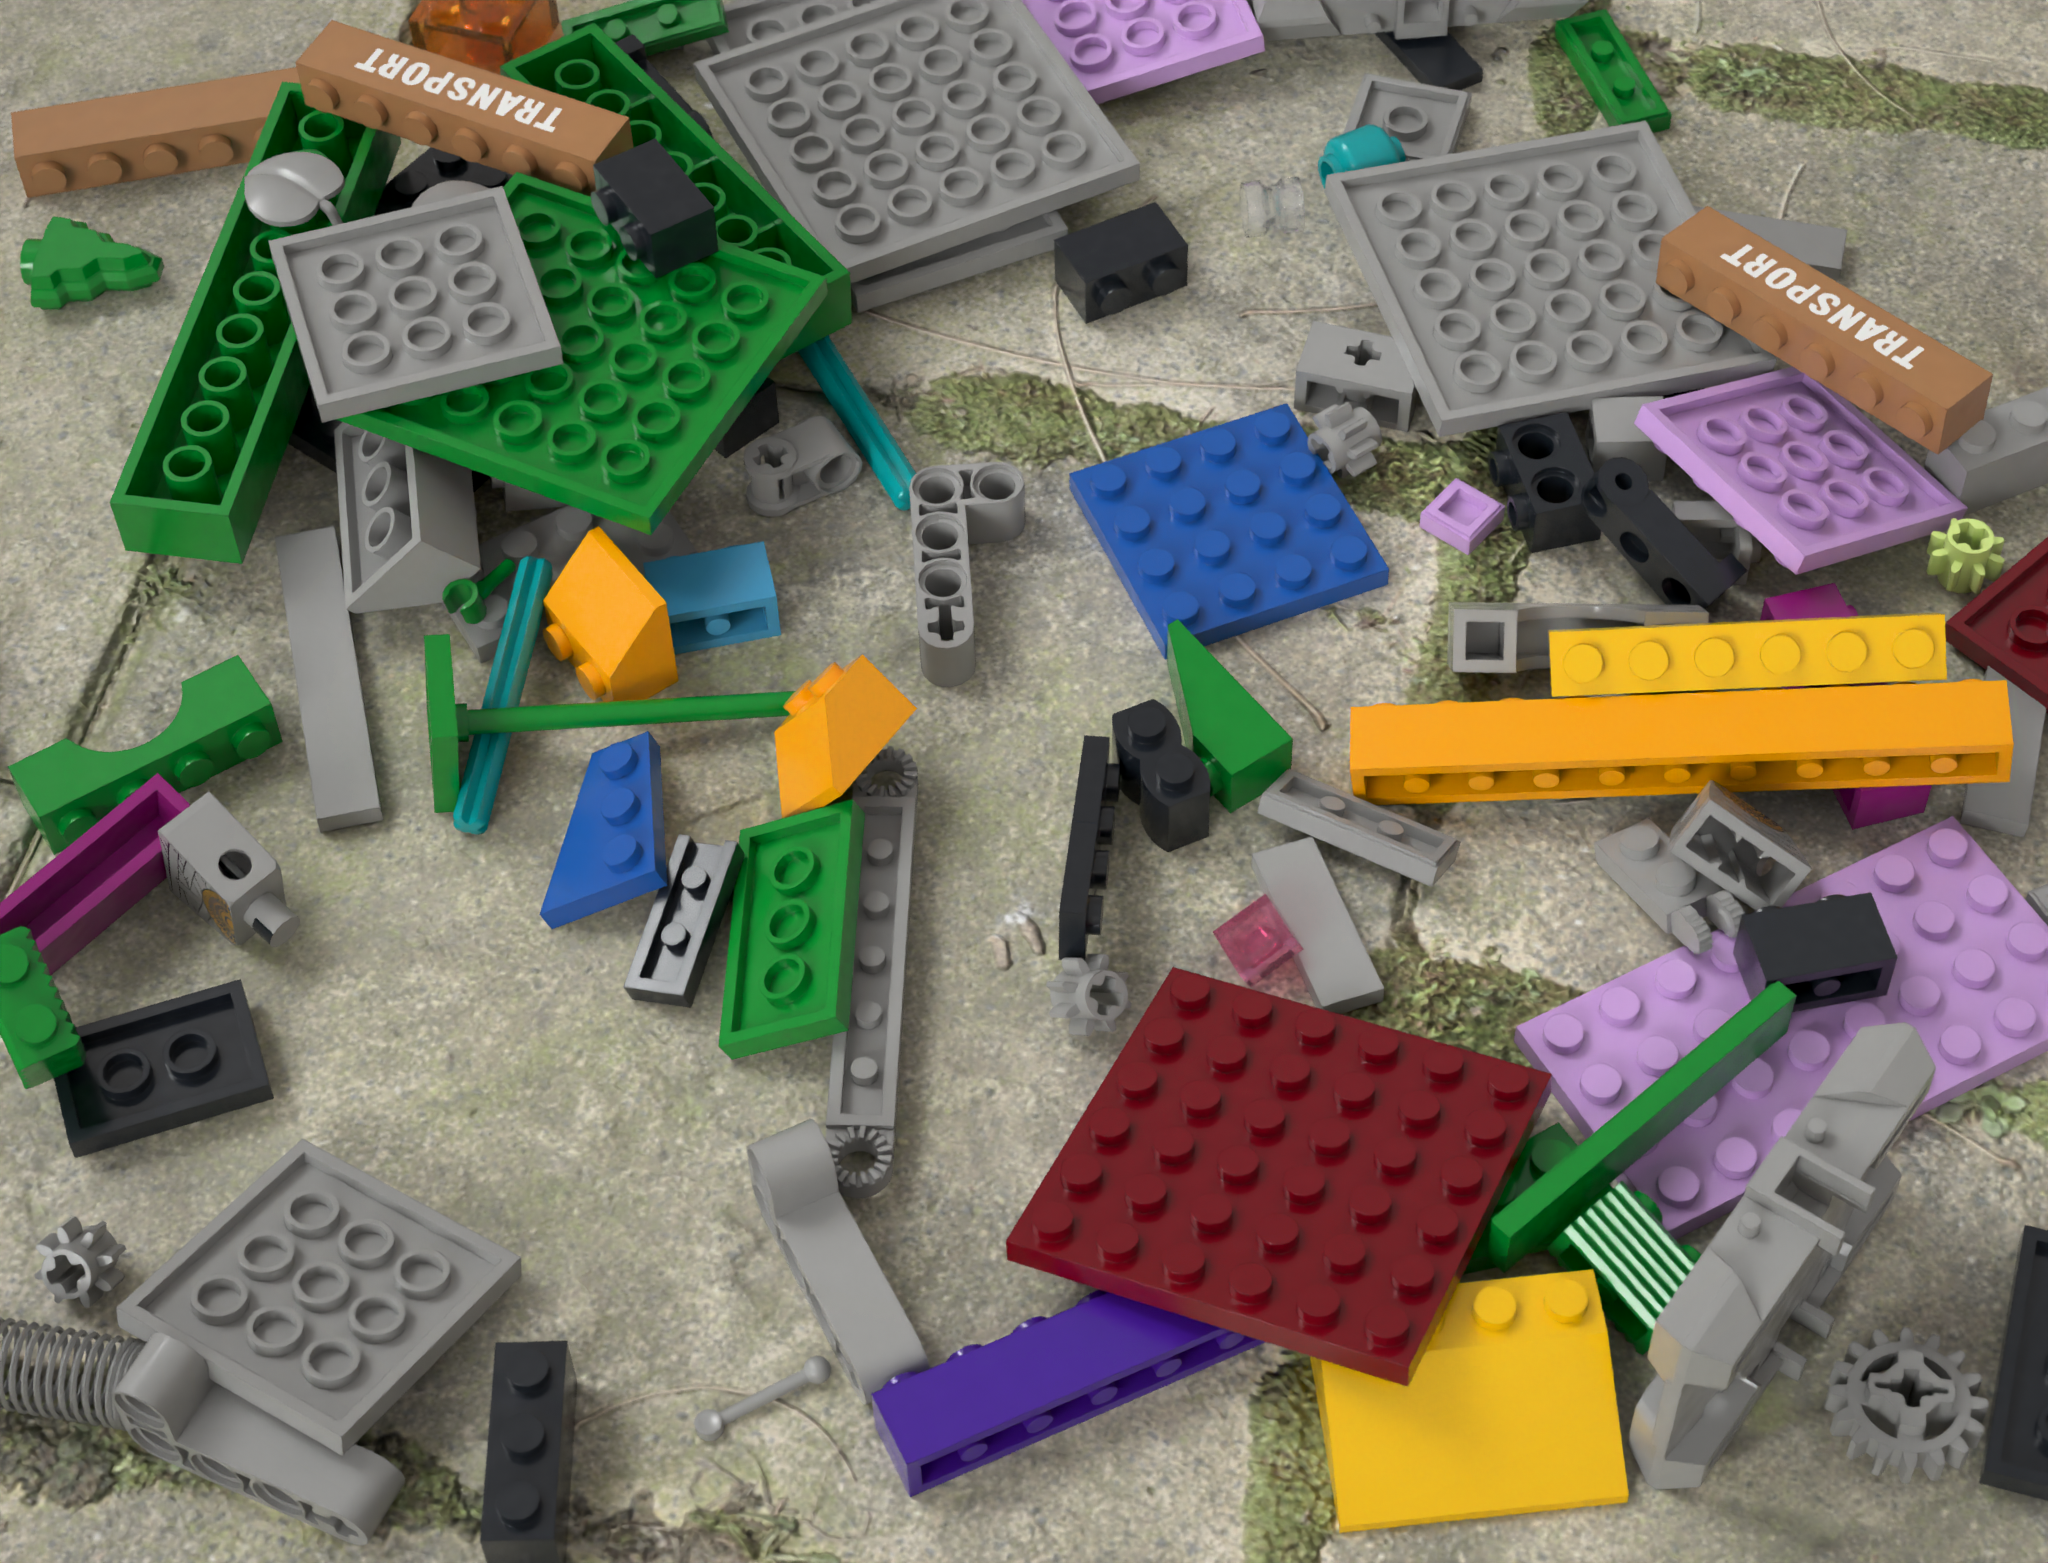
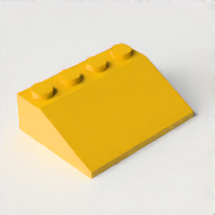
M1594 1269L1458 1283L1408 1387L1310 1356L1339 1533L1628 1502L1629 1493L1608 1332Z

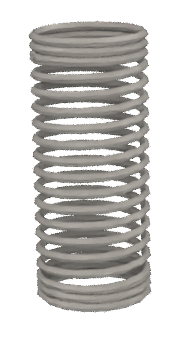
M0 1317V1336L2 1334V1348L0 1351V1410L5 1408L9 1412L17 1410L21 1414L29 1412L33 1416L41 1414L45 1418L53 1416L54 1419L58 1420L65 1418L66 1421L70 1422L77 1420L82 1424L90 1422L94 1426L102 1424L106 1428L112 1427L117 1430H126L112 1400V1393L146 1342L133 1337L124 1340L119 1335L112 1338L107 1333L100 1336L99 1333L94 1331L88 1334L87 1331L82 1329L76 1332L75 1329L70 1327L64 1330L63 1327L58 1325L54 1328L48 1324L40 1327L39 1323L36 1322L28 1325L27 1321L24 1320L16 1323L15 1319L12 1318L4 1321ZM7 1325L12 1326V1327L10 1328L9 1332H8ZM19 1327H23V1328H24V1329L22 1330L21 1334H20ZM31 1329H35V1330H36V1331L34 1332L33 1336H32ZM43 1331H47V1332H48L47 1335L45 1336V1338H44ZM55 1333H59V1334H60L57 1340H56ZM68 1334L72 1336L69 1343L67 1338ZM14 1336V1349L10 1369L3 1385L8 1349ZM80 1336H81V1337H84V1339H83L81 1345H80V1340H79V1337H80ZM26 1338L23 1367L16 1384V1369L19 1355ZM92 1338L96 1339V1342L94 1343L93 1347L91 1342ZM38 1340L36 1364L32 1379L28 1386V1372L31 1363V1357L35 1348V1344ZM104 1340L108 1341V1344L105 1349L103 1344ZM50 1342L48 1366L40 1388L43 1359ZM118 1342L120 1343V1346L116 1352L115 1343ZM62 1345L60 1368L52 1390L55 1362ZM74 1347L72 1370L64 1391L67 1365ZM86 1349L84 1371L77 1391L79 1368ZM98 1352L96 1373L89 1393L92 1366ZM110 1354L108 1375L101 1395L104 1369ZM9 1390L10 1397L6 1401L5 1394ZM21 1391L22 1398L18 1403L17 1396ZM33 1393L34 1400L30 1405L29 1398ZM44 1395H45V1396H46V1402H45V1404H44L43 1407H42L41 1400H42V1398H43ZM58 1396V1402H59V1403H58L57 1406L54 1408L53 1402H54V1400L56 1399V1397ZM69 1396H70V1403H71V1405H70L69 1408L66 1410V1405H65V1404H66V1402L68 1401ZM82 1398L83 1407L78 1412V1404ZM94 1400L95 1409L91 1413L90 1406ZM104 1405H105V1411H106V1412H105V1414L103 1415V1413H102V1408H103Z

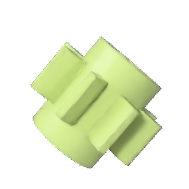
M1953 518L1950 521L1947 534L1940 531H1933L1931 533L1926 552L1930 555L1926 572L1928 575H1937L1939 582L1947 591L1956 593L1974 592L1979 594L1984 578L1996 581L2001 575L2005 559L2000 555L2005 540L2003 537H1994L1991 528L1983 521L1969 518L1960 520Z

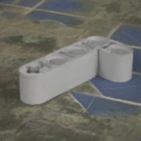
M985 462L931 466L917 472L910 482L921 670L923 676L930 683L940 687H954L965 683L975 673L976 668L968 544L1009 541L1020 535L1025 527L1024 478L1015 466L1008 463ZM953 638V640L950 641H941V639Z
M808 1119L748 1145L747 1157L752 1188L761 1214L860 1401L864 1405L871 1403V1394L881 1390L889 1380L897 1375L906 1372L921 1373L930 1369L923 1346L839 1192L835 1163L829 1146L817 1123L813 1119Z
M154 1333L151 1335L112 1393V1400L128 1434L140 1447L152 1455L355 1545L364 1546L368 1544L405 1484V1477L402 1472L384 1457L357 1444H354L342 1456L210 1380L208 1365L203 1357L183 1341L164 1333Z

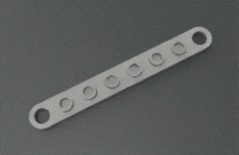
M887 746V749L881 750L853 783L852 799L865 812L850 1020L849 1031L833 1035L825 1140L835 1163L840 1194L857 1199L871 1197L882 1191L890 1182L894 1169L919 783L916 762L913 761V757L910 753L906 755L901 748L898 751L894 750L893 746ZM882 771H893L902 776L901 784L899 782L895 783V788L889 785L888 790H885V786H881L878 789L877 784L874 783L872 785L870 779ZM858 1151L870 1153L878 1160L874 1164V1169H868L867 1174H865V1171L861 1172V1176H857L856 1172H852V1175H849V1171L846 1169L843 1171L840 1164L848 1154Z

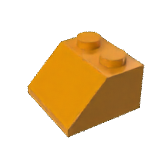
M599 526L588 531L543 600L548 627L543 629L544 639L552 654L559 661L568 659L574 666L579 683L592 700H596L599 697L603 702L648 699L679 681L667 603Z
M863 654L843 668L836 662H833L813 682L811 680L806 681L783 705L790 715L774 731L782 818L822 808L843 795L917 709Z

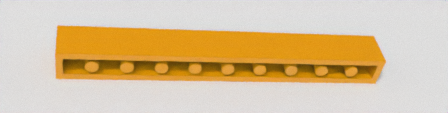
M1965 679L1959 682L1923 684L1904 681L1892 685L1874 686L1835 684L1825 688L1783 689L1780 687H1767L1752 691L1718 692L1715 690H1700L1694 693L1654 695L1651 693H1634L1629 696L1607 697L1579 695L1558 699L1534 700L1506 698L1500 701L1461 703L1445 700L1435 704L1412 705L1379 703L1373 706L1351 707L1350 775L1353 796L1375 805L1699 794L1710 780L1716 781L1730 792L2010 782L2014 745L2007 680L1983 681L1980 679Z

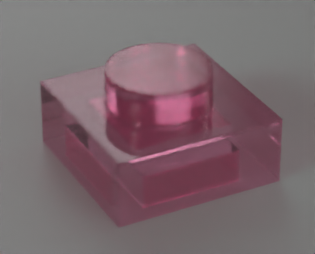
M1266 893L1213 931L1237 973L1250 988L1304 949L1277 906Z

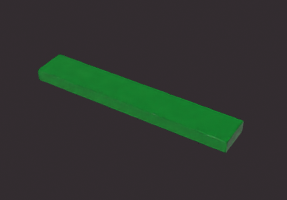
M1779 981L1769 985L1491 1219L1486 1257L1503 1273L1509 1270L1783 1037L1788 1031L1797 995Z

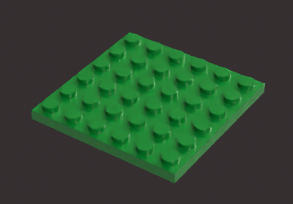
M516 172L503 189L558 337L563 364L336 420L652 535L828 295L827 279L813 272L717 240L718 252L655 278L640 259L634 261L630 258L616 229L611 224L605 226L599 220L590 196Z

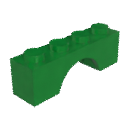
M239 655L181 682L182 700L176 717L160 735L145 744L123 751L102 752L81 747L65 738L8 766L23 806L54 855L64 851L157 773L178 793H181L191 787L205 783L211 777L247 759L256 758L267 749L283 742L271 702Z

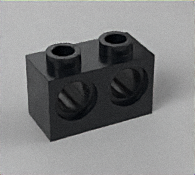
M1564 412L1498 425L1496 450L1488 455L1490 476L1495 487L1503 486L1507 496V513L1511 527L1514 531H1522L1530 552L1535 553L1600 540L1601 530L1587 515L1581 502L1582 488L1594 475V471L1568 413Z

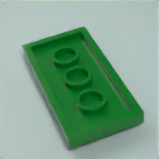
M853 799L740 830L739 845L745 853V857L734 886L718 1045L732 1060L849 1031L865 812Z

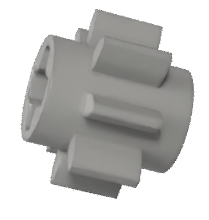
M1349 402L1341 406L1335 403L1312 417L1319 430L1308 436V448L1313 454H1319L1330 474L1337 471L1342 479L1350 474L1356 477L1377 464L1371 451L1381 445L1382 433L1376 419L1368 410L1363 407H1357L1353 410Z
M1087 954L1085 961L1082 958L1065 957L1062 959L1064 971L1059 973L1054 981H1047L1046 986L1050 989V998L1053 1005L1049 1015L1054 1018H1070L1069 1034L1090 1036L1094 1029L1096 1031L1114 1032L1116 1030L1114 1019L1125 1008H1131L1132 1003L1128 1000V990L1125 984L1129 975L1127 972L1107 970L1109 955Z
M76 1216L70 1217L57 1228V1233H50L37 1244L36 1249L46 1258L42 1263L41 1269L34 1275L36 1279L43 1280L48 1290L54 1294V1301L59 1304L63 1299L79 1297L82 1305L85 1308H89L103 1296V1291L110 1292L123 1281L125 1275L114 1266L119 1256L126 1250L125 1245L117 1244L113 1235L106 1230L107 1223L103 1220L96 1226L82 1227Z

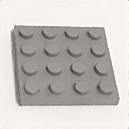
M503 186L268 241L322 423L563 364L558 337Z
M301 1139L116 1307L118 1327L146 1343L154 1333H164L183 1341L203 1357L208 1365L210 1380L343 1456L521 1277V1257L312 1143Z

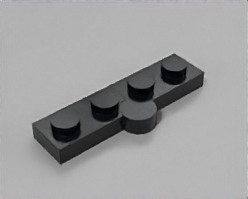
M1084 735L1059 908V960L1065 957L1082 958L1085 961L1089 935L1101 936L1104 896L1096 895L1097 889L1107 890L1110 852L1108 850H1100L1101 845H1113L1115 807L1106 806L1107 801L1118 802L1121 780V764L1109 763L1110 737Z

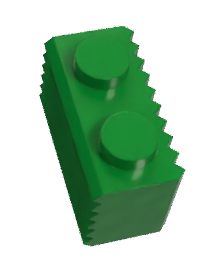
M19 926L0 935V1035L25 1089H29L84 1065L87 1055L81 1037L77 1033L75 1024L72 1023L70 1014L67 1012L59 990L55 986L53 977L50 976L47 964H45L42 954L39 952L31 930Z
M1621 1181L1570 1224L1547 1248L1549 1254L1557 1258L1559 1266L1565 1268L1567 1272L1594 1269L1602 1309L1607 1320L1615 1324L1616 1330L1624 1334L1626 1341L1634 1345L1637 1353L1644 1355L1650 1347L1655 1321L1699 1260L1701 1253L1690 1245H1680L1663 1227V1216L1656 1203L1643 1192H1632Z

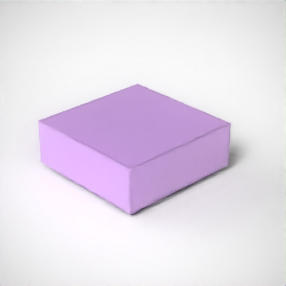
M1455 478L1421 512L1419 527L1469 556L1504 520L1505 505Z

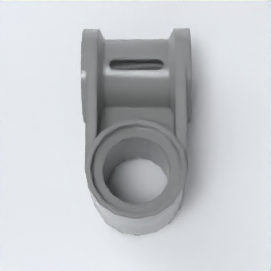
M826 416L807 418L796 426L769 437L757 439L748 445L743 457L745 469L751 475V482L747 486L746 499L749 507L757 514L769 517L785 515L799 506L825 495L838 493L849 487L861 472V458ZM762 455H764L765 463L761 464L760 459ZM783 489V497L779 498V490Z

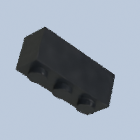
M567 1341L495 1342L480 1544L487 1563H566L577 1396V1378Z

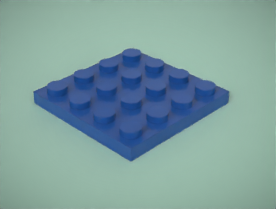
M1287 403L1069 473L1071 493L1164 660L1167 659L1168 624L1177 619L1203 646H1207L1388 585V566L1329 470L1323 464L1324 462L1319 454H1313L1309 450L1308 436Z

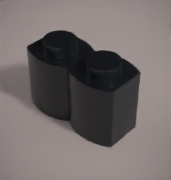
M1154 699L1114 713L1112 715V763L1121 764L1120 790L1127 798L1140 806L1141 822L1150 839L1161 849L1171 852L1209 837V774L1200 758L1189 748L1182 745L1180 727L1173 714L1163 704Z

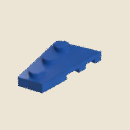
M649 731L592 753L539 914L551 929L667 886L661 752L659 744Z

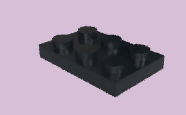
M241 979L76 1027L87 1055L84 1065L54 1078L69 1146L75 1158L274 1099Z

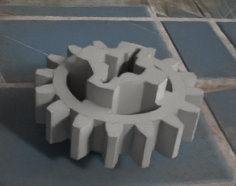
M1910 1327L1902 1328L1898 1342H1890L1881 1329L1874 1330L1868 1349L1864 1345L1853 1341L1848 1346L1844 1362L1836 1361L1829 1379V1383L1832 1386H1829L1824 1402V1409L1835 1413L1829 1430L1832 1436L1850 1435L1852 1437L1846 1453L1851 1460L1865 1453L1874 1458L1871 1474L1879 1476L1885 1471L1887 1465L1898 1467V1475L1901 1482L1909 1484L1914 1469L1922 1468L1933 1482L1940 1479L1945 1461L1949 1465L1960 1469L1966 1461L1970 1451L1969 1448L1976 1449L1985 1428L1981 1423L1989 1407L1988 1400L1976 1396L1983 1379L1980 1373L1962 1374L1960 1372L1966 1355L1961 1350L1952 1352L1946 1357L1939 1353L1940 1336L1932 1334L1925 1344L1921 1345L1914 1343V1336ZM1883 1370H1887L1883 1374L1877 1373ZM1928 1435L1937 1436L1935 1438L1923 1441Z

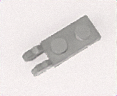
M1650 818L1594 842L1597 864L1667 934L1672 932L1694 954H1701L1713 947V935L1706 921L1703 920L1706 916L1720 930H1723L1729 938L1737 937L1741 915H1745L1742 905L1737 900H1734L1733 895L1727 890H1722L1718 884L1672 854L1668 849L1670 837Z

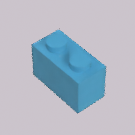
M764 541L745 545H732L722 549L684 556H671L662 560L643 563L645 579L667 603L675 655L781 635L777 595Z

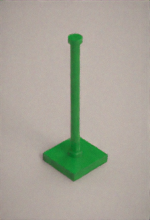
M450 634L424 635L426 704L434 813L454 812L460 792L458 742H469V735L789 716L790 713L783 705L795 691L467 710V703L455 704Z

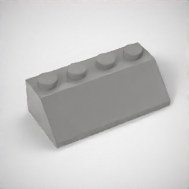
M342 422L334 430L346 610L359 614L443 603L442 594L448 584L457 579L472 580L481 569L472 469Z

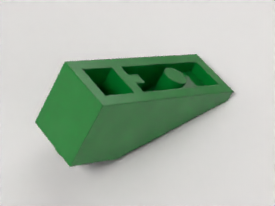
M1177 619L1168 624L1167 666L1187 748L1200 758L1207 769L1210 778V797L1214 796L1231 814L1261 796L1287 769H1291L1293 738Z

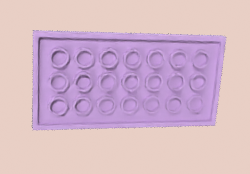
M1954 816L1794 892L1782 908L1817 902L1826 896L1835 894L1852 896L1871 892L1898 957L1890 986L1885 996L1792 1012L1788 1031L1783 1037L1616 1178L1618 1183L1623 1181L1632 1192H1643L1656 1203L1663 1216V1227L1675 1240L1734 1210L1743 1197L1746 1185L1778 1139L1781 1136L1785 1137L1861 1027L1906 1022L1916 1028L1935 1064L1936 1070L1929 1092L1909 1121L2048 1051V925ZM1717 929L1711 932L1713 935V947L1701 954H1694L1688 946L1684 945L1516 1026L1515 1044L1534 1069L1552 1074V1094L1586 1139L1751 1001L1733 955L1736 937L1729 938L1723 930Z

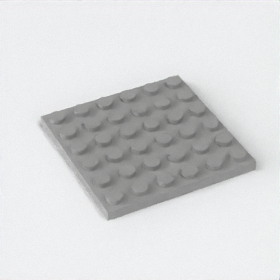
M876 0L694 62L696 81L766 191L850 272L851 284L1140 180L1139 161L1022 0Z
M1646 121L1330 174L1326 177L1324 192L1439 437L1564 412L1572 413L1590 409L1592 398L1663 396L1717 386L1773 372L1777 359L1775 355L1762 349L1757 344L1656 284L1661 238L1695 215L1696 211Z

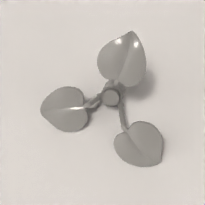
M309 152L280 154L261 162L244 177L245 199L249 210L255 217L268 225L277 227L300 225L313 218L318 209L327 215L332 226L343 224L335 206L328 200L343 190L345 184L344 177L334 162L324 156ZM446 181L432 186L421 193L414 201L412 207L490 188L469 181Z

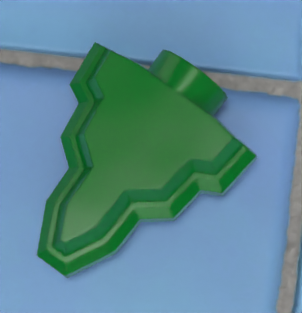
M55 216L52 217L46 227L42 239L28 238L25 240L20 256L22 279L26 285H31V305L33 308L39 307L42 310L61 309L68 302L92 301L107 290L136 291L150 287L153 282L160 281L164 269L162 258L145 249L126 243H115L110 234L88 229L86 222Z

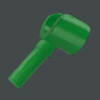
M506 558L477 583L468 579L452 581L445 587L442 594V599L448 612L453 614L462 606L460 611L466 623L478 624L483 621L487 612L484 600L516 570L515 563Z

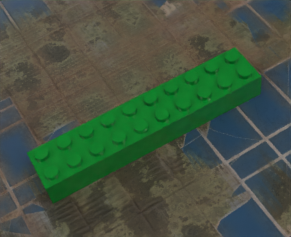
M282 82L110 500L125 551L243 564L310 386L268 241L330 227L332 224L327 215L320 209L309 221L296 226L277 227L262 222L253 215L246 203L244 177L261 162L280 154L309 152L324 156L334 162L344 177L345 184L343 190L328 201L335 206L342 222L347 223L374 216L400 148L401 137L378 129H372L361 123L331 113L321 112L305 105L300 83Z

